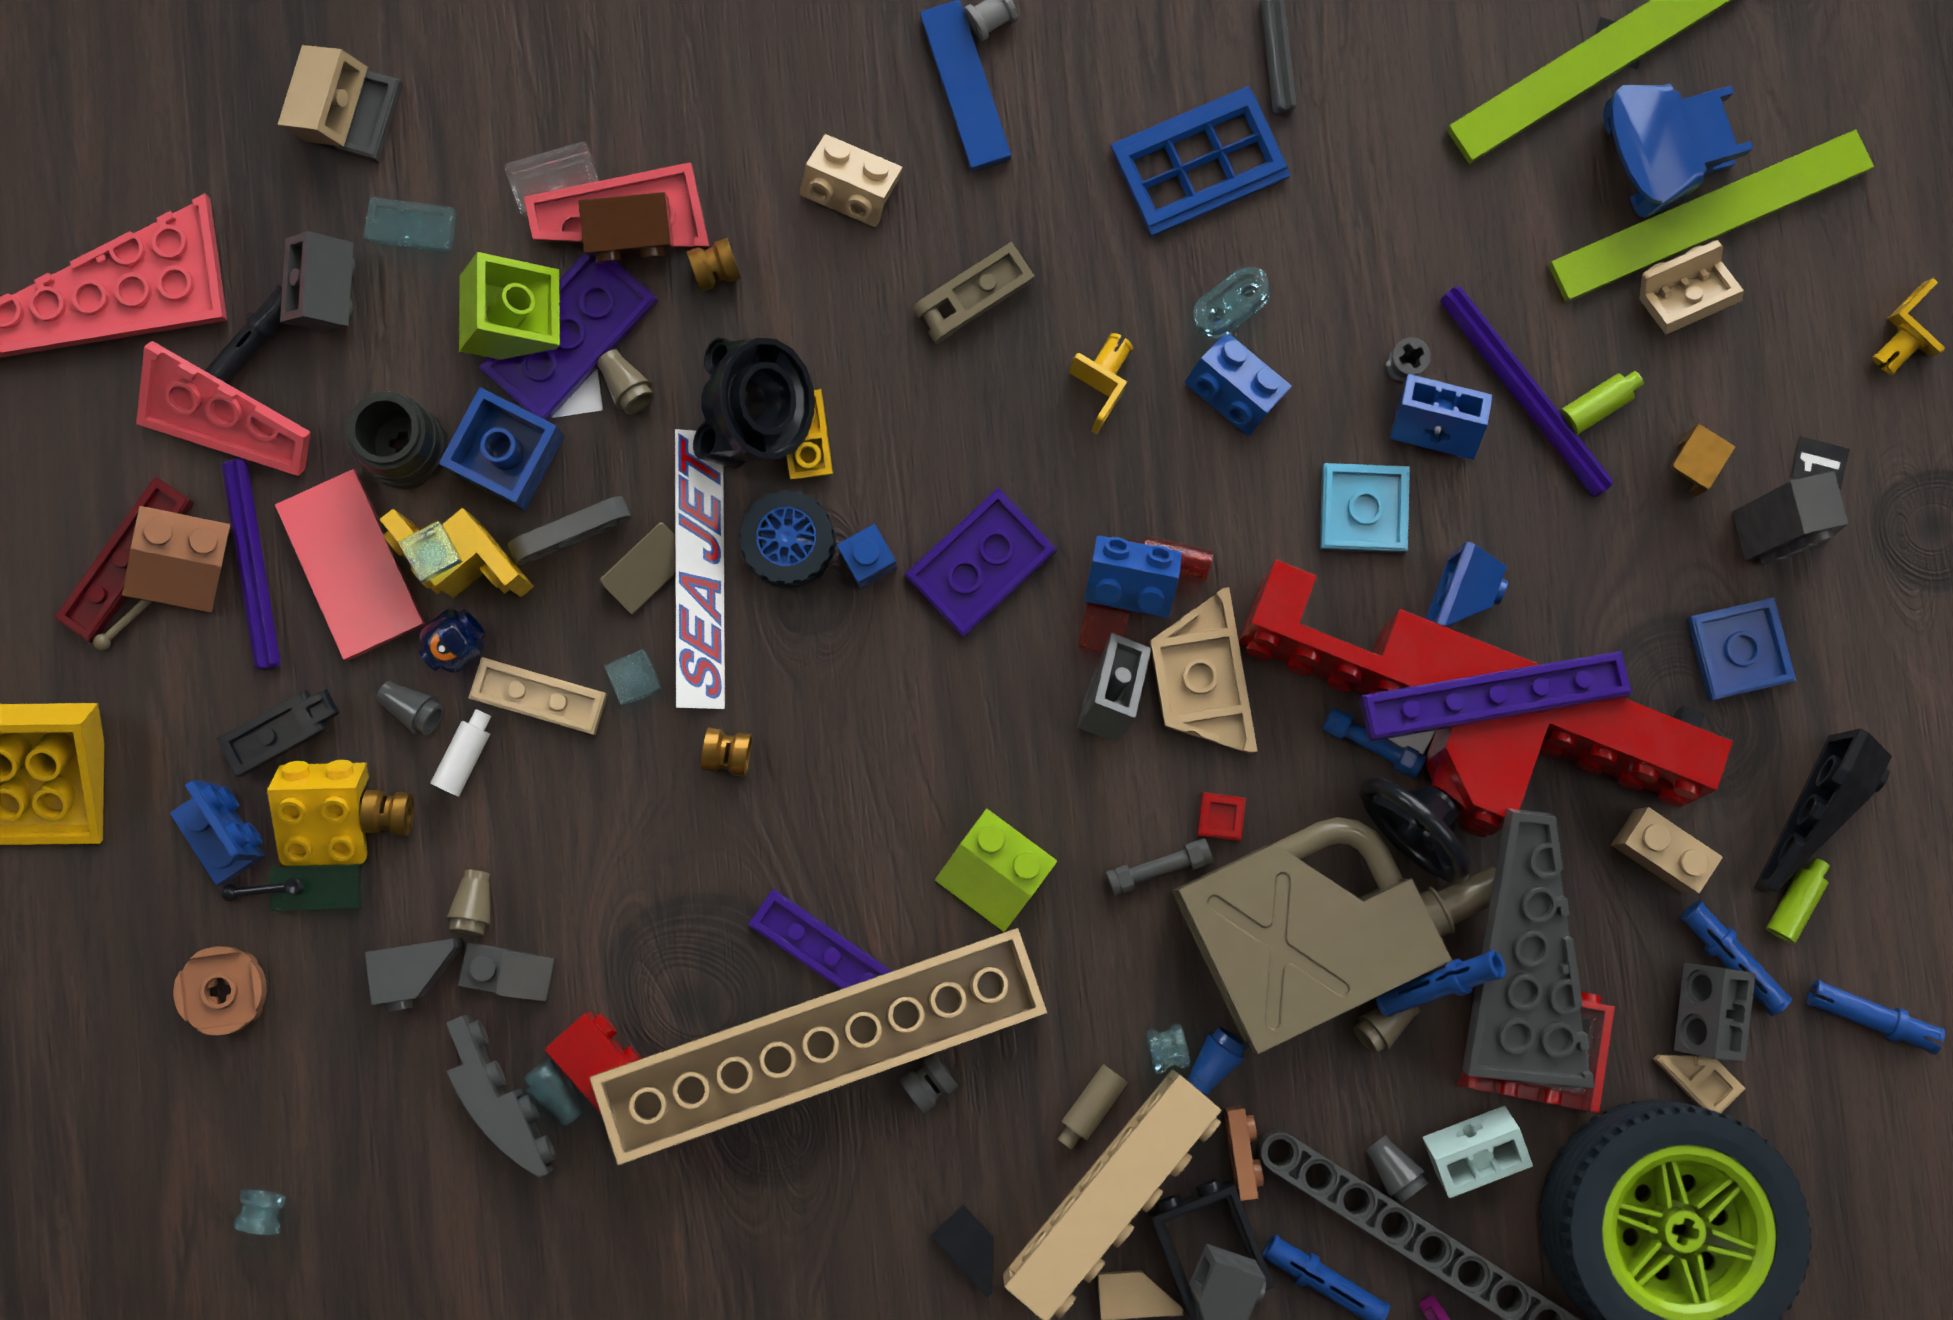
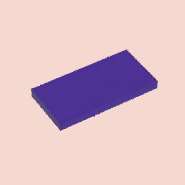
M584 253L559 279L560 346L557 349L501 360L487 357L479 366L481 371L525 410L549 421L598 368V359L604 353L615 349L658 303L657 297L617 262L596 263L595 257H588Z

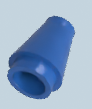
M1218 1026L1213 1034L1208 1033L1187 1081L1200 1092L1209 1095L1211 1090L1245 1059L1242 1054L1247 1049L1246 1044L1228 1030Z

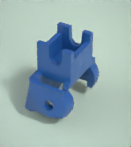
M1669 83L1665 85H1622L1605 103L1603 120L1608 135L1613 134L1617 152L1625 171L1639 192L1630 197L1633 208L1638 216L1648 218L1677 202L1683 201L1703 183L1704 176L1731 169L1736 164L1735 159L1746 156L1754 149L1751 141L1737 145L1722 103L1734 94L1731 85L1684 99L1681 98L1680 92L1674 91L1673 86Z

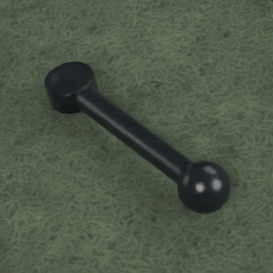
M289 878L285 883L240 888L229 884L223 887L221 895L224 900L230 902L236 900L238 896L278 892L299 895L303 892L305 885L300 878Z

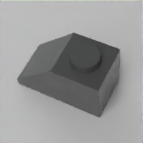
M1114 633L1110 634L1086 690L1077 728L1116 743L1120 740L1136 718L1151 647Z
M462 938L365 952L371 1005L385 1003L386 1012L413 1008L412 999L426 997L462 949Z

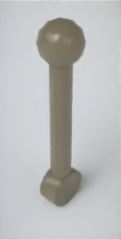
M141 600L105 634L96 635L93 639L95 648L101 651L108 649L111 645V639L150 605L152 601Z

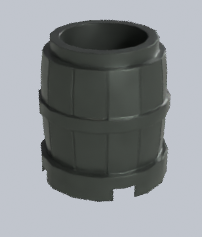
M377 392L362 399L348 417L346 438L352 453L360 466L385 485L398 489L417 488L425 484L426 480L430 479L435 472L438 474L443 468L439 461L448 447L447 434L438 419L414 398L396 392ZM402 435H407L409 442L398 452L397 449L393 448L394 442L399 440Z

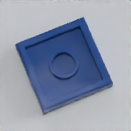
M1774 597L1687 618L1708 701L1796 681Z

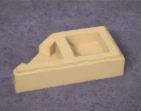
M1656 1055L1653 1058L1668 1076L1701 1108L1722 1113L1746 1089L1717 1059L1699 1055Z
M1142 1270L1100 1272L1097 1274L1101 1320L1183 1315L1182 1306L1173 1300Z

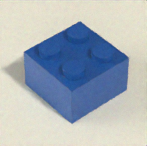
M479 387L439 464L450 474L526 511L565 435L556 425Z

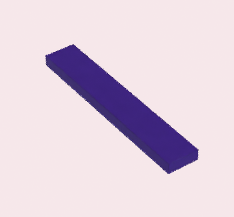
M1622 651L1366 694L1362 695L1359 699L1368 739L1371 742L1625 698L1630 696L1632 691Z

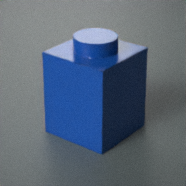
M875 523L837 544L841 557L860 589L897 569L896 560Z

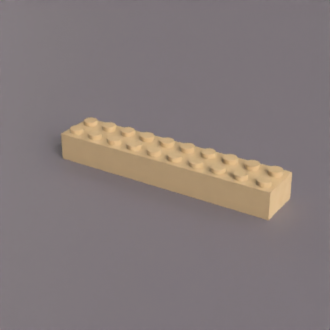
M1016 928L590 1077L617 1164L620 1165L1046 1014L1047 1010L1019 929Z

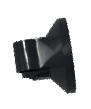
M721 337L713 339L708 345L704 356L705 370L711 375V378L704 385L701 395V409L705 423L698 427L694 435V455L701 460L737 469L745 462L780 459L796 451L808 435L815 413L814 388L806 365L794 349L777 339L751 338L731 341Z

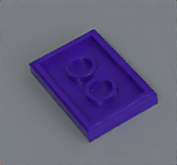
M998 487L910 568L904 576L957 633L964 638L1055 554L1057 548Z

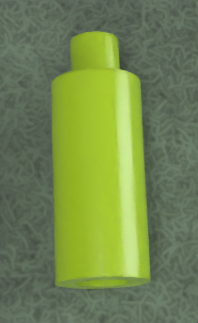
M1636 371L1625 377L1617 373L1560 409L1559 412L1575 433L1579 435L1634 400V391L1644 385L1643 379Z
M1814 857L1808 869H1798L1766 927L1767 931L1791 944L1797 942L1829 884L1824 879L1830 867L1827 862Z

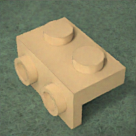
M825 134L806 163L800 194L828 208L876 227L881 219L884 204L900 178L902 166Z
M1718 240L1704 246H1696L1686 254L1666 263H1657L1642 274L1639 300L1665 335L1742 301L1744 290L1721 262L1723 246Z

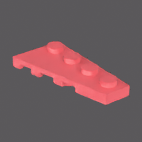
M691 162L524 196L533 240L583 243L578 200L665 192L669 198L674 247L710 248Z
M151 341L144 346L137 425L299 476L305 470L311 433L309 430L159 344Z

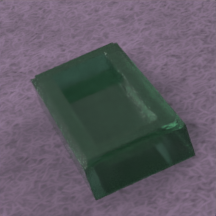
M362 865L270 867V884L285 883L289 878H300L305 885L303 892L299 895H289L286 892L270 893V911L362 908Z

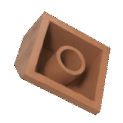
M139 506L122 596L212 613L230 524Z

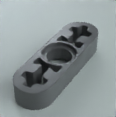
M617 496L512 539L507 545L515 564L524 565L618 527L629 521L632 516L624 497Z

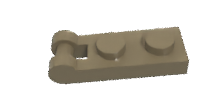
M1011 241L919 300L912 309L919 319L924 318L930 327L929 335L935 344H938L949 338L961 327L1035 281V275ZM948 302L954 313L944 319L938 308Z

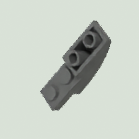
M471 1014L463 1015L447 1022L446 1025L463 1064L446 1072L470 1116L485 1135L521 1167L538 1177H542L555 1170L552 1161L556 1160V1153L552 1142L547 1135L541 1137L535 1120L539 1119L537 1106L530 1094L524 1096L521 1088L504 1094L501 1086L506 1085L505 1076L499 1063L496 1060L491 1062L484 1045L489 1044V1039L482 1022L479 1019L474 1021Z

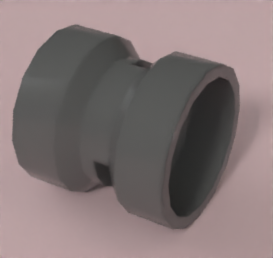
M936 1053L930 1054L923 1059V1065L918 1070H909L899 1078L904 1089L924 1114L935 1107L936 1099L943 1094L950 1095L960 1087ZM927 1074L934 1082V1084L937 1086L936 1088H934L932 1084L929 1082V1080L926 1078Z

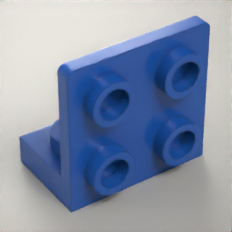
M192 780L185 785L192 798L171 811L170 815L215 885L222 886L265 857L259 847L263 843L260 834L250 822L244 824L236 811L239 808V803L228 787H220L219 784Z

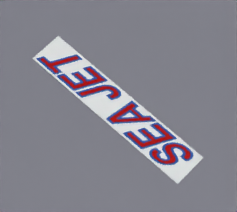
M675 429L676 708L725 709L723 465L698 459L694 455L693 439L696 431Z

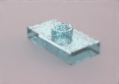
M370 196L363 238L367 242L451 253L457 211L453 207Z

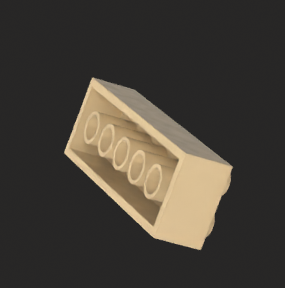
M1172 1069L1003 1273L1004 1287L1042 1320H1050L1053 1315L1061 1318L1075 1301L1076 1297L1073 1295V1292L1083 1279L1087 1283L1092 1281L1104 1266L1105 1261L1101 1258L1111 1244L1118 1248L1134 1229V1226L1131 1224L1134 1216L1140 1209L1148 1212L1159 1200L1163 1193L1159 1186L1169 1174L1174 1177L1178 1176L1192 1158L1188 1151L1198 1139L1205 1142L1215 1132L1221 1123L1216 1117L1222 1110Z

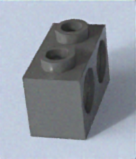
M1684 963L1674 1051L1714 1059L1746 1062L1756 973Z

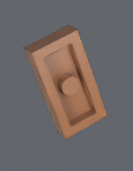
M1241 1105L1223 1107L1235 1188L1241 1201L1258 1199L1257 1187L1264 1186L1260 1159L1253 1160L1250 1142L1257 1141L1253 1114L1246 1115L1245 1108Z

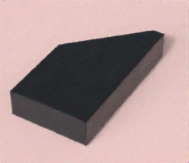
M963 1203L931 1234V1237L984 1295L988 1297L992 1293L994 1236Z

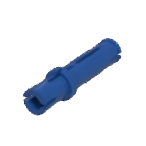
M1702 900L1696 901L1682 913L1680 919L1705 943L1704 950L1711 957L1717 956L1728 969L1746 971L1740 964L1742 963L1749 972L1756 973L1755 978L1763 987L1755 980L1753 996L1767 1010L1770 1016L1779 1014L1791 1003L1792 997L1785 993L1777 982L1764 970L1762 965L1736 939L1738 934L1733 928H1726L1711 913ZM1721 942H1722L1732 953H1730V952L1721 944Z
M1494 950L1466 961L1455 959L1449 961L1443 969L1416 977L1377 996V1005L1384 1016L1391 1017L1396 1013L1452 994L1463 996L1469 994L1475 986L1504 978L1506 967L1501 955L1497 951L1494 952Z
M1816 979L1810 988L1827 998L1808 992V1006L1816 1007L1883 1033L1885 1039L1897 1043L1901 1040L1935 1055L1942 1046L1925 1036L1941 1042L1945 1040L1944 1028L1936 1027L1910 1017L1909 1012L1902 1008L1896 1007L1892 1010L1826 984L1819 979Z
M1274 1234L1267 1242L1262 1252L1263 1259L1293 1276L1294 1283L1302 1288L1306 1285L1363 1320L1386 1319L1390 1310V1303L1379 1299L1356 1285L1353 1281L1319 1262L1320 1257L1313 1252L1304 1253L1281 1239L1277 1234Z

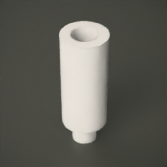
M475 709L469 723L461 721L430 782L431 784L453 795L460 796L490 736V733L484 731L491 718L490 715Z

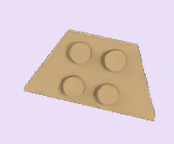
M1229 587L1222 588L1214 596L1190 611L1149 642L1163 726L1242 752L1256 753L1258 750Z

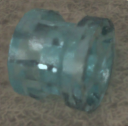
M1180 1023L1171 1025L1169 1030L1164 1032H1158L1155 1029L1146 1031L1148 1049L1155 1074L1163 1073L1167 1067L1174 1065L1180 1068L1190 1067L1187 1043Z
M241 1190L239 1201L242 1203L241 1214L235 1217L233 1227L237 1230L255 1234H278L280 1229V1223L277 1220L278 1211L284 1207L286 1197L263 1190Z

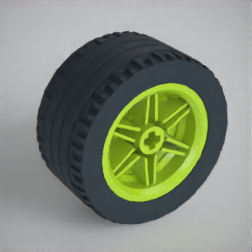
M1651 1099L1647 1101H1632L1630 1105L1623 1103L1617 1105L1615 1109L1604 1110L1603 1115L1593 1116L1588 1124H1582L1578 1127V1132L1568 1137L1569 1142L1565 1147H1560L1558 1156L1551 1162L1553 1167L1550 1174L1547 1173L1544 1178L1547 1181L1545 1188L1542 1187L1541 1190L1543 1201L1539 1203L1541 1218L1538 1220L1539 1226L1542 1227L1540 1238L1541 1242L1545 1245L1543 1251L1545 1257L1549 1259L1550 1270L1557 1275L1555 1280L1563 1287L1567 1297L1573 1300L1575 1305L1592 1320H1781L1783 1313L1792 1307L1795 1296L1798 1297L1800 1292L1798 1290L1800 1284L1806 1278L1805 1273L1810 1259H1808L1809 1250L1812 1247V1243H1810L1812 1229L1808 1223L1810 1212L1805 1205L1807 1202L1806 1197L1800 1192V1182L1793 1176L1794 1170L1790 1165L1785 1164L1781 1152L1774 1150L1773 1144L1763 1139L1758 1131L1748 1128V1125L1713 1110L1681 1102ZM1686 1174L1691 1175L1694 1180L1692 1188L1688 1191H1685L1681 1176ZM1645 1184L1648 1186L1650 1193L1643 1197L1641 1201H1638L1635 1198V1191L1638 1186ZM1723 1210L1726 1216L1725 1222L1720 1225H1713L1711 1221ZM1674 1224L1686 1225L1684 1234L1672 1233ZM1628 1228H1633L1636 1242L1632 1245H1626L1623 1241V1233ZM1701 1252L1710 1253L1714 1260L1706 1270L1704 1269ZM1667 1264L1669 1268L1668 1276L1663 1280L1657 1279L1655 1274Z

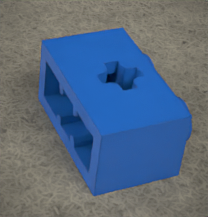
M1408 374L1395 409L1390 439L1474 460L1488 426L1492 394Z

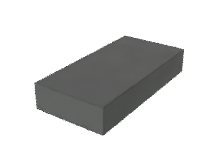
M371 71L366 72L344 147L335 146L338 152L379 163L403 86L400 79Z

